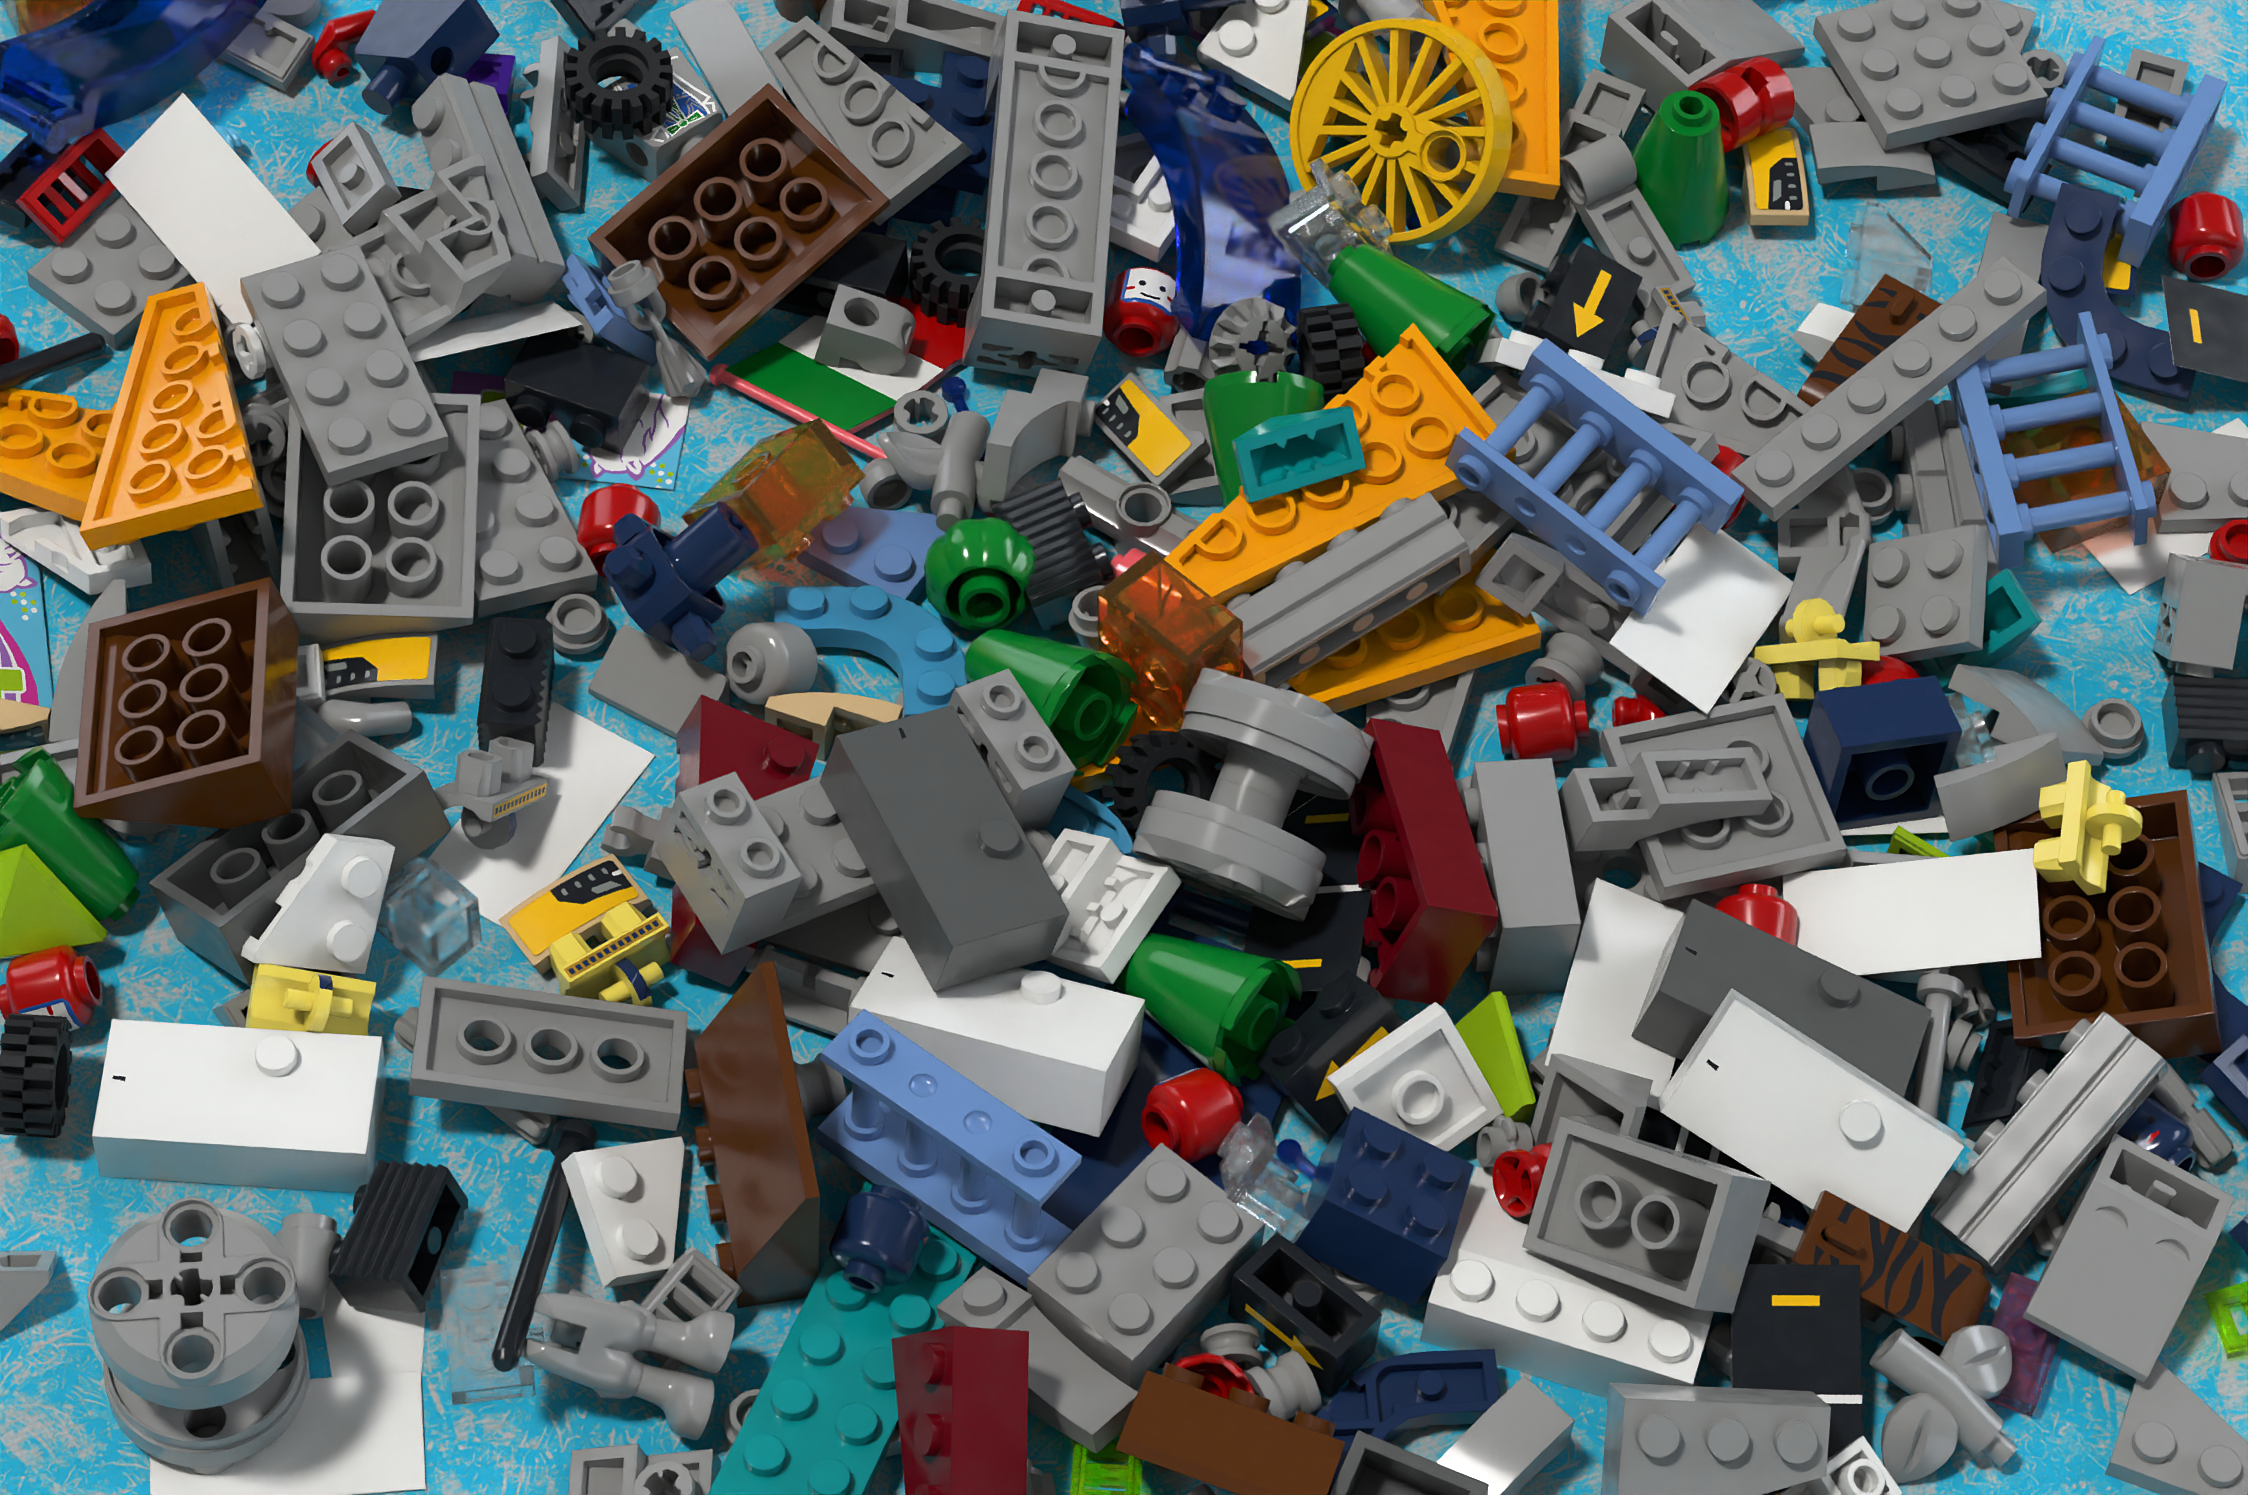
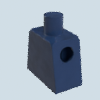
M383 0L354 49L355 59L371 80L362 91V98L372 110L382 115H390L403 98L418 99L438 76L448 73L462 77L496 41L500 34L477 0Z

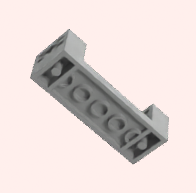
M1011 9L1007 10L989 60L985 111L995 112L981 277L966 315L962 365L1035 378H1038L1041 368L1086 375L1102 337L1125 30Z
M2169 553L2153 651L2168 659L2167 667L2176 669L2175 672L2205 678L2214 677L2215 667L2233 670L2244 604H2248V565Z
M1009 668L955 688L947 706L953 705L1022 830L1033 829L1037 831L1049 826L1076 768ZM735 771L677 794L656 852L721 955L880 893L819 782L821 776L755 801Z

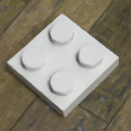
M1436 1002L1326 1077L1347 1114L1355 1106L1447 1152L1494 1120L1496 1116L1504 1113L1448 1013Z

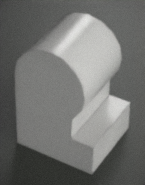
M839 284L814 361L837 367L841 357L855 361L865 370L875 374H894L900 371L906 363L916 331V320L904 307L889 302L886 299Z

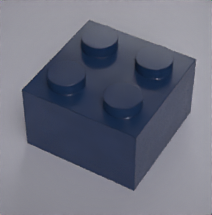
M1936 675L1816 691L1803 743L1839 830L1937 817L1941 803L1934 776L1951 771L1962 735V728Z
M1354 1106L1321 1154L1293 1243L1309 1256L1414 1306L1448 1258L1474 1165Z

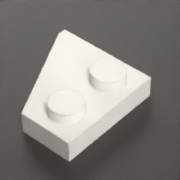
M1247 0L1246 4L1229 6L1197 47L1198 62L1291 112L1297 91L1299 69L1303 61L1305 28L1308 26L1311 0Z

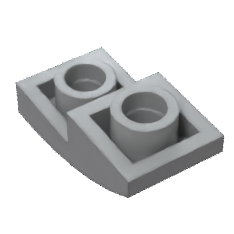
M1829 122L1809 125V141L1818 184L1874 176L1877 191L1934 184L1936 182L1931 154L1925 150L1928 141L1884 151L1867 122Z
M2057 731L1995 746L1993 749L1996 760L1934 776L1951 842L1999 828L2039 810L2040 788L2067 780V770Z

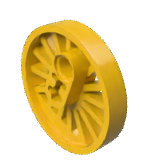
M1403 17L1367 22L1342 33L1320 51L1304 73L1297 88L1290 115V149L1299 181L1303 189L1308 193L1321 190L1323 184L1326 183L1322 175L1323 172L1362 156L1338 181L1345 198H1347L1369 175L1353 215L1350 213L1353 235L1391 245L1429 243L1445 238L1467 225L1483 210L1496 192L1504 176L1511 151L1512 116L1510 103L1504 84L1493 63L1471 39L1461 32L1442 23L1422 18ZM1410 30L1425 34L1426 37L1409 76ZM1390 32L1389 76L1375 39L1376 36ZM1445 45L1457 57L1427 87L1442 47ZM1360 57L1364 63L1372 88L1356 71ZM1469 70L1478 89L1434 107ZM1348 88L1365 107L1344 98ZM1483 103L1485 126H1463L1448 119ZM1340 111L1367 125L1333 124ZM1399 124L1404 131H1407L1406 138L1402 133L1398 132ZM1328 137H1365L1321 157ZM1455 141L1460 148V160L1452 170L1446 163L1445 154L1449 144ZM1423 174L1426 175L1453 206L1440 218L1438 217ZM1472 181L1465 193L1455 183ZM1407 185L1421 227L1405 232ZM1386 187V222L1384 231L1370 226Z

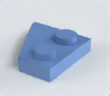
M573 253L564 262L566 271L561 276L569 290L566 294L568 299L584 314L592 329L602 337L614 352L628 357L633 354L654 366L658 360L656 356V341L651 330H638L631 325L623 310L614 305L607 292L610 287V283L607 280L608 276L597 266Z
M830 505L797 546V562L843 586L860 587L863 585H874L882 588L886 593L914 602L925 588L924 563L927 550L936 538L944 535L946 532L937 527V517L934 514Z

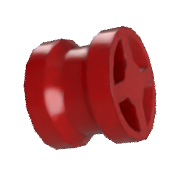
M1552 1142L1534 1146L1529 1152L1522 1149L1510 1150L1501 1153L1496 1159L1492 1171L1493 1188L1499 1204L1509 1215L1519 1218L1532 1214Z

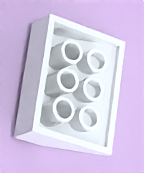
M1476 1166L1465 1195L1448 1258L1437 1273L1428 1300L1420 1341L1449 1350L1495 1349L1497 1365L1607 1399L1609 1382L1692 1386L1714 1311L1693 1309L1523 1248L1522 1245L1531 1215L1519 1218L1509 1215L1496 1198L1493 1188V1177L1489 1170Z

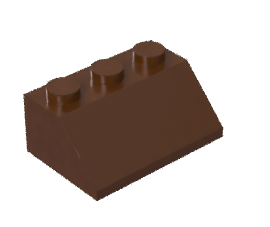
M1167 1362L1161 1375L1146 1371L1115 1450L1238 1495L1328 1494L1346 1443L1333 1438L1337 1424L1297 1410L1293 1423L1269 1415L1267 1411L1271 1400L1231 1386L1227 1399L1201 1390L1205 1376Z

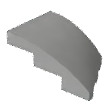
M479 152L436 172L429 189L383 210L376 227L330 248L328 251L331 252L359 243L407 348L436 331L471 304L509 267L512 260L506 237L498 228L500 215L496 200H490L484 178L486 164Z

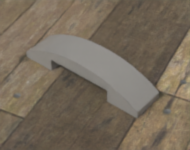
M1511 533L1475 578V585L1525 618L1534 611L1562 631L1575 634L1588 641L1603 658L1630 675L1629 687L1641 695H1646L1656 705L1671 715L1688 712L1693 706L1688 700L1609 644L1633 609L1622 606L1612 600L1602 585L1574 565L1559 551L1530 538Z

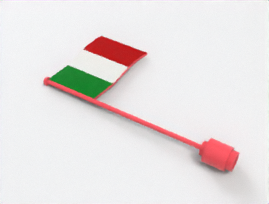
M902 296L899 306L906 308L914 316L916 331L904 367L894 374H875L865 370L857 362L841 357L837 367L814 361L827 318L813 315L779 342L730 367L723 363L714 365L710 370L709 378L716 387L724 383L873 459L887 458L881 448L853 434L894 413V406L897 400L904 394L915 390H926L953 368L962 364L965 327H957V322L950 319L946 325L936 322V312L927 317L920 311V304L914 305L912 300ZM981 512L989 517L995 518L993 513ZM1137 548L1131 549L1125 556L1121 554L1116 555L1110 562L1115 577L1105 581V585L1118 590L1121 596L1129 602L1131 616L1159 630L1169 627L1179 631L1183 628L1192 613L1164 577L1163 561Z

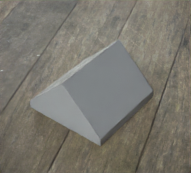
M1551 1054L1530 1128L1533 1147L1544 1143H1553L1560 1116L1637 1139L1653 1080L1568 1055Z

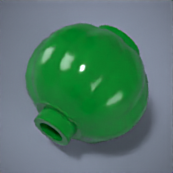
M988 517L979 520L968 518L957 521L949 527L944 535L936 538L927 550L924 571L926 576L925 588L929 603L939 614L950 618L955 625L966 630L978 631L981 629L1005 628L1013 623L1018 615L1024 613L1032 606L1025 588L1029 585V576L1035 572L1033 562L1037 557L1032 552L1034 547L1030 542H1027L1028 537L1019 534L1007 521L1000 518Z

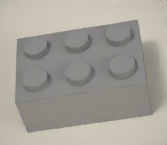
M1552 758L1475 762L1470 788H1462L1460 797L1468 812V822L1477 850L1482 856L1483 869L1492 898L1498 906L1499 918L1493 933L1484 939L1471 960L1474 972H1484L1487 996L1497 991H1502V994L1505 996L1565 992L1581 927V920Z
M1160 1143L1028 1277L1027 1292L1033 1295L1034 1305L1066 1338L1106 1371L1134 1390H1137L1143 1381L1146 1371L1154 1372L1229 1294L1233 1274L1262 1247L1265 1222L1163 1143Z

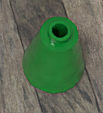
M1689 90L1674 92L1663 100L1631 154L1637 169V179L1635 181L1637 188L1674 249L1681 250L1683 243L1700 240L1699 246L1706 244L1723 229L1729 212L1730 200L1718 107L1709 97L1702 93Z
M1368 243L1361 245L1357 249L1352 245H1348L1335 257L1327 270V273L1332 276L1328 290L1338 303H1349V306L1354 311V318H1356L1358 323V331L1374 353L1382 358L1399 343L1400 335L1414 323L1455 375L1458 376L1467 365L1462 360L1472 345L1478 347L1480 340H1486L1496 323L1498 315L1485 303Z
M1257 370L1222 374L1209 379L1204 384L1202 405L1223 508H1226L1239 495V487L1242 485L1231 441L1271 417L1323 409L1325 407L1324 388L1321 384L1308 377L1278 371L1277 383L1257 382Z
M991 629L983 633L969 646L965 656L964 668L968 683L1009 668L1075 766L1074 777L1084 775L1078 769L1087 766L1091 762L1098 766L1105 764L1113 757V753L1125 742L1136 719L1138 704L1130 700L1131 682L1139 686L1137 674L1125 660L1111 653L1002 629Z
M42 746L35 747L11 765L20 775L17 778L13 776L2 785L0 784V851L26 844L98 922L103 921L107 917L117 921L131 909L140 896V891L134 887L140 874L100 819L77 816L73 809L74 784L48 751Z
M1153 932L1146 934L1116 979V986L1123 994L1145 999L1144 1012L1208 1069L1219 1073L1227 1082L1235 1087L1242 1086L1239 1078L1244 1075L1252 1080H1256L1263 1075V1072L1254 1062L1268 1049L1271 1040L1280 1031L1290 1027L1295 1022L1285 1015L1290 997L1301 1002L1302 996L1300 974L1291 965L1281 960Z

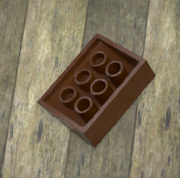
M767 83L587 239L598 267L607 276L617 267L633 260H639L643 267H650L659 282L657 289L665 301L666 315L661 325L710 362L888 208L891 203L860 170L770 83ZM647 297L634 303L641 310L647 308L653 312V307Z
M271 577L89 623L73 809L78 817L230 829L291 813L299 628Z
M2187 789L2128 797L2125 804L2134 807L2143 817L2141 835L2135 840L2121 843V851L2118 855H2109L2105 893L2087 895L2074 880L2047 882L2036 870L2041 958L2006 961L2014 1040L2017 1046L2060 1050L2061 1043L2080 1020L2085 1018L2093 1024L2100 1014L2105 1012L2128 1029L2136 1038H2139L2162 1056L2163 1059L2222 1052L2195 831ZM2040 810L2017 821L1993 829L1995 852L2034 848L2035 843H2038L2039 840L2061 837V828L2051 829L2041 818Z
M774 961L761 962L697 1038L694 1042L695 1068L684 1070V1084L689 1110L701 1108L704 1126L694 1127L699 1167L712 1166L715 1183L704 1186L710 1226L722 1224L725 1243L715 1244L717 1267L733 1279L742 1289V1292L736 1298L737 1308L807 1298L819 1274L820 1194Z

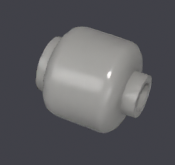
M788 622L752 623L743 626L734 632L728 641L723 657L724 676L730 681V689L739 699L753 705H766L771 696L808 692L815 681L818 669L817 652L811 638L802 628Z

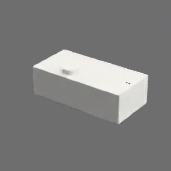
M893 936L850 1004L848 1024L865 1009L1025 1118L1099 1137L1138 1065L1145 999L1062 979L1047 971H1031L1019 967L934 992L906 940Z
M1732 988L1658 1099L1661 1113L1764 1179L1771 1181L1772 1184L1809 1208L1814 1209L1820 1193L1827 1190L1907 1233L1964 1148L1957 1132Z
M112 1019L92 1132L100 1177L356 1193L361 1185L368 1184L375 1166L387 1079L382 1037Z

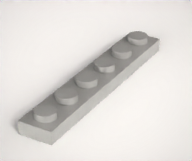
M2002 256L1730 472L1731 479L1745 489L1743 493L1745 498L1775 522L2047 305V290L2009 259Z

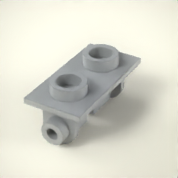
M769 944L766 947H762V949H756L746 964L745 971L749 972L750 976L761 962L774 961L785 1019L833 1036H837L848 1025L849 1006L867 978L860 976L858 979L776 952V947Z

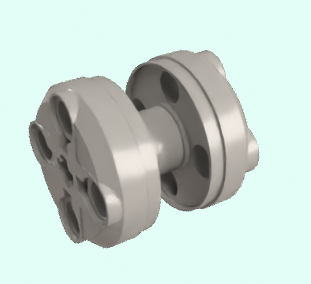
M1202 668L1184 709V721L1179 733L1194 746L1222 759L1224 764L1209 801L1179 792L1157 790L1151 805L1146 806L1135 834L1136 839L1131 852L1148 861L1170 865L1180 880L1192 888L1303 922L1310 905L1314 902L1323 879L1322 869L1327 857L1313 845L1281 829L1297 789L1332 799H1350L1355 784L1360 782L1364 773L1374 738L1333 713L1330 707L1313 698L1294 691L1276 689L1251 680L1235 677L1215 669Z
M187 1197L178 1199L170 1204L164 1212L152 1215L129 1228L109 1247L98 1264L92 1280L89 1282L87 1298L95 1342L104 1359L103 1375L109 1406L117 1424L125 1435L146 1453L168 1463L186 1466L193 1472L202 1475L222 1473L233 1466L235 1462L249 1458L277 1440L296 1418L303 1405L311 1379L306 1342L298 1321L300 1304L296 1275L290 1257L279 1240L263 1225L241 1213L216 1207L212 1202L204 1198ZM192 1237H204L207 1239L202 1244L192 1247L181 1245L183 1241ZM127 1303L119 1314L109 1312L115 1306ZM284 1360L291 1362L285 1368L277 1370ZM206 1426H217L222 1429L216 1435L208 1438H199L193 1435L194 1432Z

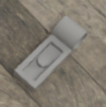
M1610 134L1560 158V180L1601 253L1643 277L1632 302L1640 316L1649 306L1651 301L1650 293L1655 286L1669 285L1679 300L1691 294L1696 283L1635 184L1637 169L1629 148L1618 135Z

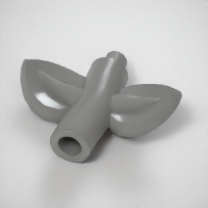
M961 411L954 414L949 420L941 444L909 432H880L877 441L899 476L908 485L917 490L932 489L930 507L933 514L937 517V527L943 532H947L949 527L957 521L970 518L974 509L984 513H993L990 506L999 503L998 501L979 498L984 461L980 460L991 432L988 420L981 414L973 411ZM1025 474L1015 483L1006 499L1040 486V484Z
M1986 1325L1962 1327L1952 1333L1939 1357L1912 1338L1903 1329H1898L1875 1351L1869 1364L1888 1380L1910 1394V1396L1903 1397L1886 1415L1882 1427V1461L1896 1484L1912 1482L1934 1473L1954 1453L1957 1442L1971 1456H1975L1982 1451L1997 1466H2002L2011 1458L2017 1446L2000 1431L2004 1420L1985 1402L2000 1395L2009 1382L2012 1373L2010 1340L2003 1331Z

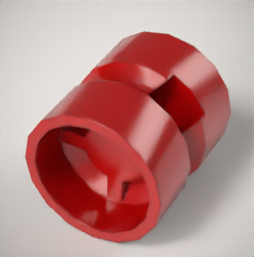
M1756 56L1724 72L1700 81L1689 88V91H1696L1706 95L1718 107L1724 154L1787 125L1793 117L1795 97L1791 82L1783 69L1766 57Z

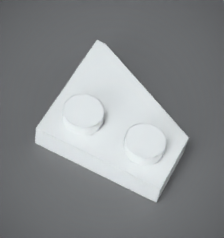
M39 506L0 513V535L3 540L89 595L102 593L114 579H125L127 588L152 584L151 562L140 539L128 545L120 546L116 544L90 551L79 533L82 523L80 521L70 519Z
M325 833L306 858V865L302 873L295 879L290 880L275 901L282 907L259 940L252 936L248 938L243 945L241 956L253 963L365 974L395 847L384 840Z
M682 1136L573 1152L561 1163L603 1288L660 1279L673 1265L685 1147Z

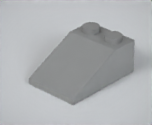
M1560 1116L1522 1247L1693 1309L1733 1313L1772 1182L1706 1159Z

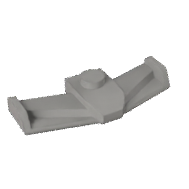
M1849 464L1845 465L1797 504L1798 509H1790L1777 520L1779 572H1796L1784 615L1781 616L1779 622V639L1782 644L1797 643L1794 637L1787 635L1785 626L1789 619H1793V613L1797 605L1803 600L1813 598L1824 599L1833 607L1835 614H1840L1843 618L1845 617L1861 561L1869 553V545L1871 544V515L1865 512Z

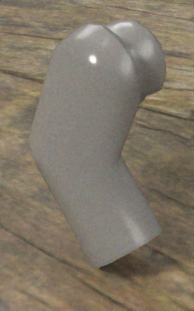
M332 699L323 703L315 711V721L312 730L314 736L326 745H330L349 729H353L365 737L403 734L411 729L412 714L408 704L404 701L370 704Z

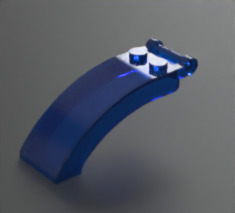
M94 0L81 10L51 26L0 42V119L31 135L34 144L50 153H57L65 147L69 138L89 135L93 130L131 118L178 91L208 67L239 36L267 0Z
M1135 42L1130 43L1123 50L1122 76L1133 88L1125 103V113L1152 148L1163 172L1173 209L1177 247V274L1175 295L1170 304L1171 311L1192 338L1205 342H1210L1213 327L1222 312L1231 304L1244 298H1262L1285 308L1284 316L1286 320L1295 327L1297 325L1296 314L1301 305L1298 229L1294 226L1290 209V188L1271 142L1262 128L1245 109L1247 105L1245 99L1233 92L1234 80L1231 75L1215 69L1206 73L1155 56L1153 50L1147 46ZM1296 331L1291 334V345L1295 350L1297 345ZM1258 339L1248 341V344H1239V348L1246 349L1247 353H1251L1254 356L1255 354H1263L1264 351H1267L1265 342ZM1292 356V357L1289 358L1288 363H1287V366L1290 365V363H1291V361L1293 360L1294 356Z

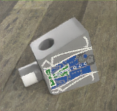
M677 46L668 50L671 56V65H673V106L671 112L666 111V120L661 126L652 121V132L645 136L642 135L639 128L633 129V139L623 140L622 131H614L613 140L602 138V128L600 127L597 128L593 135L587 132V137L593 143L650 183L723 122V114L719 104ZM621 77L604 88L621 91L636 87L640 82L629 77Z

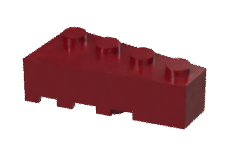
M701 694L677 733L676 754H680V774L675 781V800L677 794L681 791L734 771L754 801L803 783L810 779L820 744ZM675 884L672 889L670 963L731 987L756 951L759 941L721 955L680 888Z
M1370 718L1363 732L1374 738L1370 749V757L1360 782L1355 784L1352 795L1348 799L1352 835L1364 837L1359 854V863L1356 865L1359 888L1370 889L1373 917H1367L1363 922L1366 946L1377 947L1380 968H1374L1369 974L1370 986L1375 988L1383 997L1430 1005L1436 1002L1442 1006L1484 939L1493 933L1499 918L1498 906L1492 898L1483 869L1482 856L1477 850L1468 822V812L1462 803L1453 775V765L1448 759L1440 731Z
M950 1326L891 1339L905 1495H1026L1029 1331Z

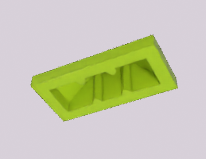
M26 844L0 851V959L16 958L59 945H68L73 949L104 941L108 931Z

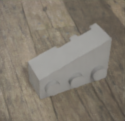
M1609 1382L1601 1495H1763L1826 1477L1831 1407L1812 1391Z

